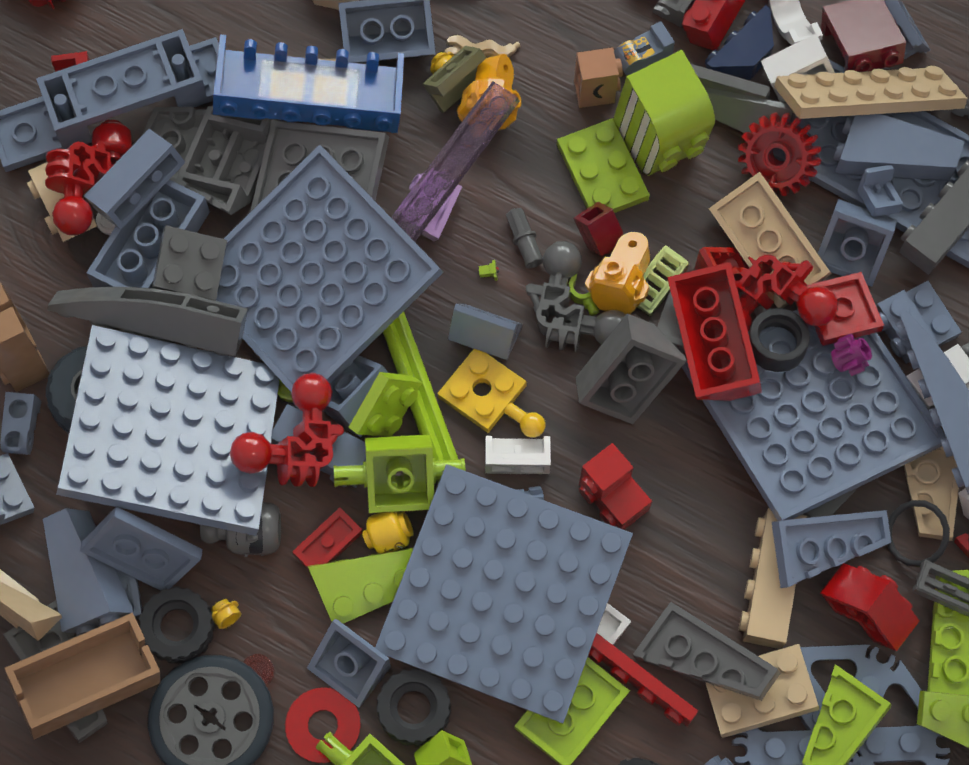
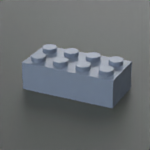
M168 180L121 230L118 227L114 228L86 272L92 286L152 288L163 228L167 225L197 233L210 213L206 198L180 184Z

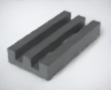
M925 559L921 563V570L917 574V582L913 586L912 592L969 617L968 604L924 585L926 584L969 603L968 593L927 575L928 572L968 590L969 578Z

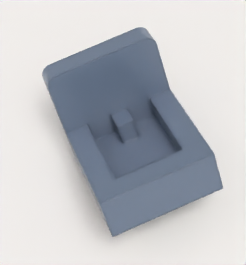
M892 165L872 167L864 170L857 191L872 217L900 213L904 203L891 183L895 171Z

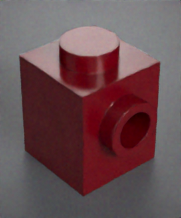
M600 202L595 203L573 218L586 247L600 256L613 252L619 238L624 235L613 209Z

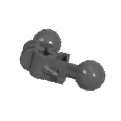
M557 241L546 249L543 256V266L550 275L549 282H544L543 286L532 283L526 286V294L530 296L534 304L533 308L536 313L537 327L546 336L545 347L548 348L551 341L559 342V350L563 351L567 343L574 344L575 353H577L581 334L593 335L596 341L602 345L626 314L618 310H607L598 317L584 315V306L572 304L569 306L571 292L570 287L567 286L568 279L579 272L582 265V255L574 244L567 241ZM550 315L555 316V318H553L552 323L546 322V320L549 319Z

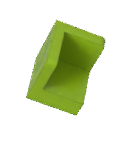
M443 730L438 732L414 753L417 765H472L465 741Z

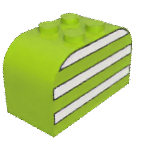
M680 50L626 77L613 120L640 170L649 176L660 170L661 172L670 170L678 161L686 157L691 159L701 154L714 127L715 114L704 86L683 50Z

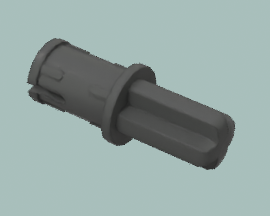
M522 208L511 209L506 213V218L514 235L513 244L518 245L526 268L537 267L543 263V257L535 240L537 234L531 230Z

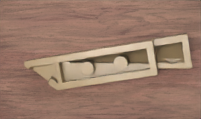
M0 569V615L14 627L18 628L20 626L39 641L62 618L61 614L40 603L38 598Z

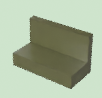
M464 46L423 83V86L441 112L444 113L462 97L463 90L472 81H475L477 67L486 59L480 48Z

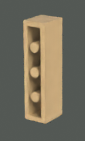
M768 508L764 518L758 517L755 536L760 537L758 549L753 548L749 567L755 568L753 580H747L744 599L749 600L748 612L742 611L739 631H744L743 642L782 649L787 642L796 584L787 588H780L772 522L777 521L770 508ZM800 515L794 519L807 518V516Z

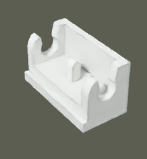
M486 436L485 473H550V436H544L543 439H500Z

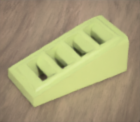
M665 245L649 264L644 274L646 282L650 280L661 290L658 292L649 285L648 295L654 298V300L650 302L645 298L644 302H641L637 307L651 316L670 292L669 282L665 281L655 272L658 270L666 277L686 273L689 262Z

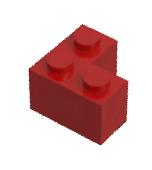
M611 443L582 466L579 492L589 504L594 502L601 510L599 514L604 523L625 530L650 510L652 500L631 477L634 467L618 448Z
M843 563L821 591L822 596L835 613L859 622L873 642L895 651L900 648L920 621L911 610L913 608L912 604L898 592V585L893 579L886 575L876 576L862 566L855 568Z

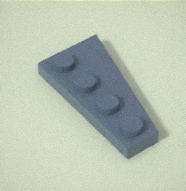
M887 510L772 522L780 588L795 585L801 580L811 578L824 570L839 566L847 560L862 556L891 543Z

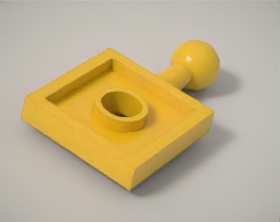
M473 349L437 393L440 400L487 433L491 431L504 413L520 423L521 431L527 437L536 438L545 430V420L540 414L535 412L526 413L513 404L527 386L526 380L480 350ZM479 383H486L491 387V391L485 396L476 395L473 389Z

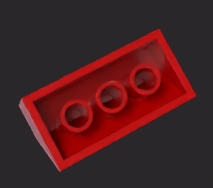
M731 262L667 277L696 399L731 401L762 393L761 382Z

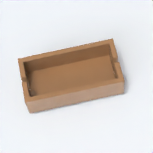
M0 281V378L4 385L10 383L14 390L18 392L47 378L50 372L39 350L35 349L37 346L26 323Z
M133 612L5 667L8 683L18 705L21 707V712L33 739L39 738L160 683V670L149 646H145V638Z

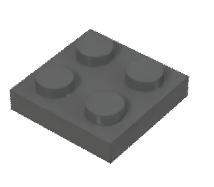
M166 225L162 232L152 289L186 293L216 301L227 240Z

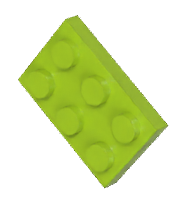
M613 118L557 139L558 149L587 209L600 202L612 208L614 213L649 200L650 194Z
M588 657L563 724L527 710L514 728L557 764L572 765L629 694L630 690Z

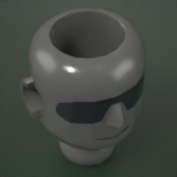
M262 502L259 530L256 536L200 524L201 540L207 544H213L218 540H226L227 548L232 553L244 555L245 557H248V555L264 556L272 554L279 549L281 541L280 510L273 503Z

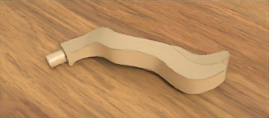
M455 35L449 37L446 42L447 45L453 47L445 49L444 52H452L455 55L464 46L480 48L485 57L506 54L509 57L520 47V43L516 42L513 45L509 43L506 46H501L493 40H486L475 44L463 36Z

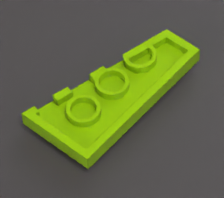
M969 570L953 571L969 578ZM936 576V580L952 585L969 594L968 589ZM935 589L936 591H938V592H940V593H943V594H945V595H947V596H950V597H952V598H954V599H956V600H959V601H961V602H963V603L969 605V603H967V602H965V601H963V600H960V599H958V598H956V597H953V596H951V595H949V594H947V593H944V592H942V591H940V590ZM934 602L927 691L969 696V617Z

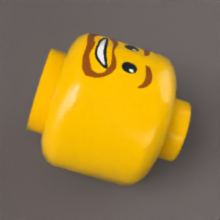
M399 511L380 512L371 515L366 522L367 530L363 531V538L369 549L374 548L379 554L395 552L407 547L410 537L414 535L407 514L405 512L400 513Z

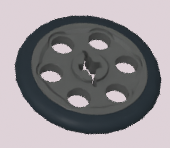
M203 655L189 659L175 667L160 682L153 694L148 710V731L151 744L159 759L165 765H252L267 746L274 725V707L270 692L263 679L250 666L238 659L223 655ZM203 678L208 683L206 693L198 697L193 696L190 692L191 683L195 679ZM230 682L238 683L241 688L239 697L234 700H227L223 696V688ZM176 705H182L187 710L186 718L181 723H172L169 719L170 710ZM196 706L209 713L217 710L218 712L215 717L226 729L223 730L218 725H213L212 723L204 726L206 719L196 709ZM241 713H249L253 718L252 726L246 731H239L235 727V719ZM187 736H194L198 739V749L193 754L186 755L181 751V742ZM220 740H228L232 746L230 755L223 759L217 758L214 754L215 744Z

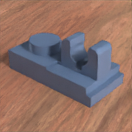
M885 0V4L897 26L902 29L901 33L907 42L904 59H907L916 52L922 53L924 51L927 53L931 49L901 0Z

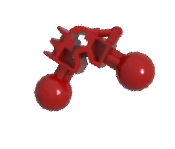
M77 141L67 149H54L46 154V161L49 164L45 167V172L48 176L45 180V186L52 191L64 194V198L56 203L52 212L53 222L66 235L76 236L84 233L92 223V208L83 199V195L114 165L110 163L111 153L105 151L106 145L102 141L96 142L93 146Z
M763 255L757 260L749 256L748 259L752 266L749 269L744 267L738 269L743 277L739 282L736 280L735 282L737 288L744 293L740 297V302L748 332L752 323L750 315L758 305L768 310L774 303V292L790 306L793 302H796L800 318L812 326L827 325L836 316L838 304L835 294L830 289L821 286L808 288L804 282L813 270V265L807 260L801 263L780 262L773 255Z
M316 373L303 374L298 377L293 384L291 396L293 404L303 412V421L293 428V436H287L278 444H270L262 434L256 432L242 433L235 438L231 445L229 454L232 464L239 471L248 474L258 473L264 470L268 464H277L280 485H286L290 478L294 486H301L304 480H306L310 487H315L319 479L320 469L328 465L333 458V444L344 433L343 426L331 425V421H322V411L329 405L333 393L328 380Z

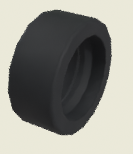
M782 308L768 309L758 314L751 323L748 333L756 364L765 370L773 372L789 371L797 367L805 357L810 341L807 324L799 315ZM767 327L784 328L792 333L797 340L796 348L792 352L785 354L771 352L760 342V333Z

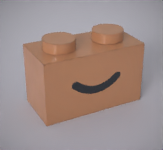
M613 48L577 53L574 84L579 108L615 103L616 91L621 90L619 77L623 76L621 59H615Z

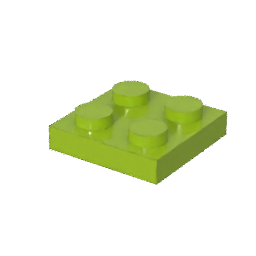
M379 372L349 428L359 435L392 437L401 427L402 418L408 407L417 399V391L422 382L414 376Z

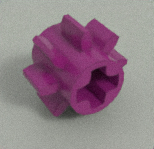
M848 334L838 339L837 343H834L836 349L832 350L831 358L835 367L840 372L849 370L850 375L854 376L865 371V368L869 366L867 361L871 360L872 353L865 339L859 338L854 340L853 335Z

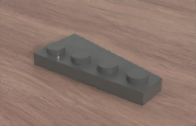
M672 602L669 603L633 653L634 658L761 701L781 674L778 668Z

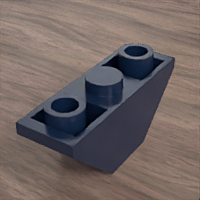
M765 5L758 13L753 11L745 20L744 27L739 32L734 30L725 40V46L719 52L714 50L707 57L704 63L706 68L745 80H751L763 68L761 60L771 56L774 47L770 8Z

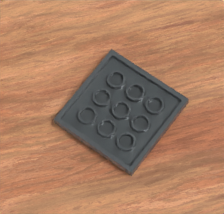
M271 120L251 211L319 145L376 201L390 137L382 132Z

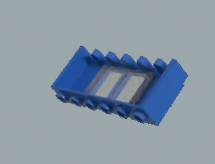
M220 34L213 94V115L251 119L269 118L285 120L287 122L299 121L315 123L317 125L329 124L346 126L352 129L398 133L401 115L404 53H398L396 67L378 66L379 54L375 52L367 54L366 64L348 63L349 52L345 49L337 50L336 61L319 60L318 48L315 46H308L306 48L305 58L287 56L288 46L285 43H277L275 45V55L257 53V42L252 39L245 41L244 52L226 50V35Z

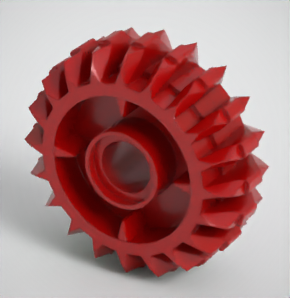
M776 112L770 115V121L767 117L762 116L758 119L759 124L753 122L749 125L750 132H745L742 135V139L746 143H741L738 146V150L746 154L741 155L738 158V162L747 163V166L741 172L742 174L750 172L752 177L760 172L775 194L778 188L782 196H786L789 193V188L792 192L797 193L800 190V185L806 187L810 183L809 177H815L818 173L813 166H819L821 159L813 155L820 153L822 149L820 146H812V143L818 139V135L815 134L809 137L807 132L811 129V125L807 124L803 128L799 127L802 119L798 117L791 123L789 113H785L781 121ZM774 148H780L785 152V161H779L774 157Z

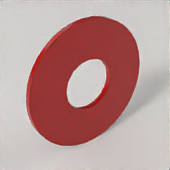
M315 688L303 693L293 702L286 716L285 731L288 742L299 756L314 763H330L331 761L316 749L320 740L314 738L309 732L308 722L311 716L319 711L331 712L338 722V728L333 736L350 751L356 744L360 734V716L355 704L335 689ZM322 740V741H323L327 746H329L331 749L333 748V747H332L331 745H329L325 740Z

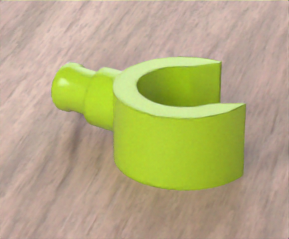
M577 274L571 277L569 281L571 300L575 303L583 304L585 309H588L590 316L598 314L599 309H597L596 304L592 301L590 292L579 294L575 291L574 286Z

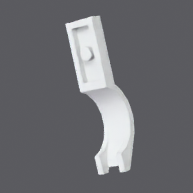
M768 0L776 28L781 36L791 45L814 34H817L819 40H822L823 34L817 22L813 24L808 22L799 0Z

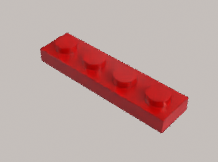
M596 633L588 657L595 663L599 664L602 661L611 668V675L621 683L626 684L629 682L639 689L636 693L644 701L651 705L655 702L665 709L663 714L671 722L678 726L683 723L688 727L697 715L698 710Z

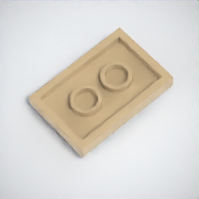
M799 644L759 655L760 658L778 668L781 673L762 701L706 683L722 738L820 710Z

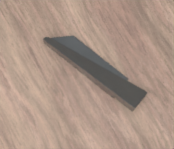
M691 64L710 98L715 120L743 133L750 132L749 125L753 122L759 124L758 119L762 116L767 117L770 121V115L775 112L779 115L780 121L785 113L790 114L791 123L795 120V113L787 103L770 100L769 86Z

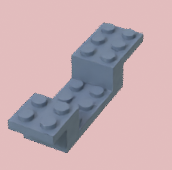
M181 29L36 78L42 93L41 97L0 110V159L5 172L46 159V154L49 151L67 149L74 142L92 143L88 125L174 96L178 107H197L212 102L219 50L217 38L214 37L189 46L184 31Z

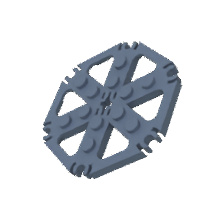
M870 645L800 647L820 710L825 692L811 673V665L815 661L850 660L857 669L854 678L881 697L884 696L888 686L892 684L900 685L917 709L921 688L901 660L897 662L894 671L890 669L895 662L894 655L891 654L885 664L879 663L876 659L879 651L878 647L870 651L868 658L865 655ZM820 710L798 716L807 729L804 731L763 732L756 728L735 734L746 736V739L738 737L732 741V746L739 745L744 747L746 755L734 757L733 763L737 765L748 763V765H802ZM919 725L877 727L858 750L860 757L856 753L847 765H874V763L923 762L925 765H947L950 758L944 760L938 759L936 756L947 755L950 753V748H939L936 745V738H942L943 736Z

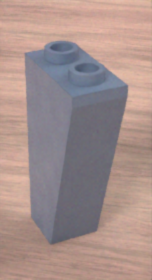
M883 114L847 116L842 133L847 135L845 143H838L833 160L838 161L835 172L847 175H863L864 170L867 168L892 165L895 170L893 177L950 181L957 168L965 141Z
M65 508L44 518L43 524L58 613L62 616L60 619L61 631L76 633V636H79L132 613V606L115 568L80 552L82 541L96 528L90 512Z

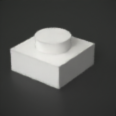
M607 603L597 633L614 645L631 621Z

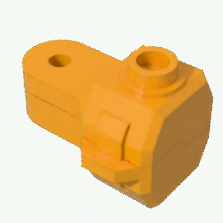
M506 54L488 57L477 67L475 81H472L463 90L461 104L457 108L458 117L462 122L469 124L475 131L492 132L503 130L516 120L518 108L521 107V97L516 90L512 89L514 69L511 60Z
M638 232L624 234L619 238L611 256H605L599 265L590 272L585 282V287L590 292L592 301L600 310H618L631 315L635 308L641 302H644L650 290L648 283L644 280V274L651 259L646 236Z

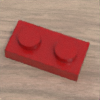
M339 507L292 552L307 569V566L332 563L363 533V530Z

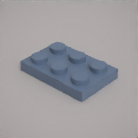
M117 506L82 541L80 552L159 590L170 589L201 560L203 550Z

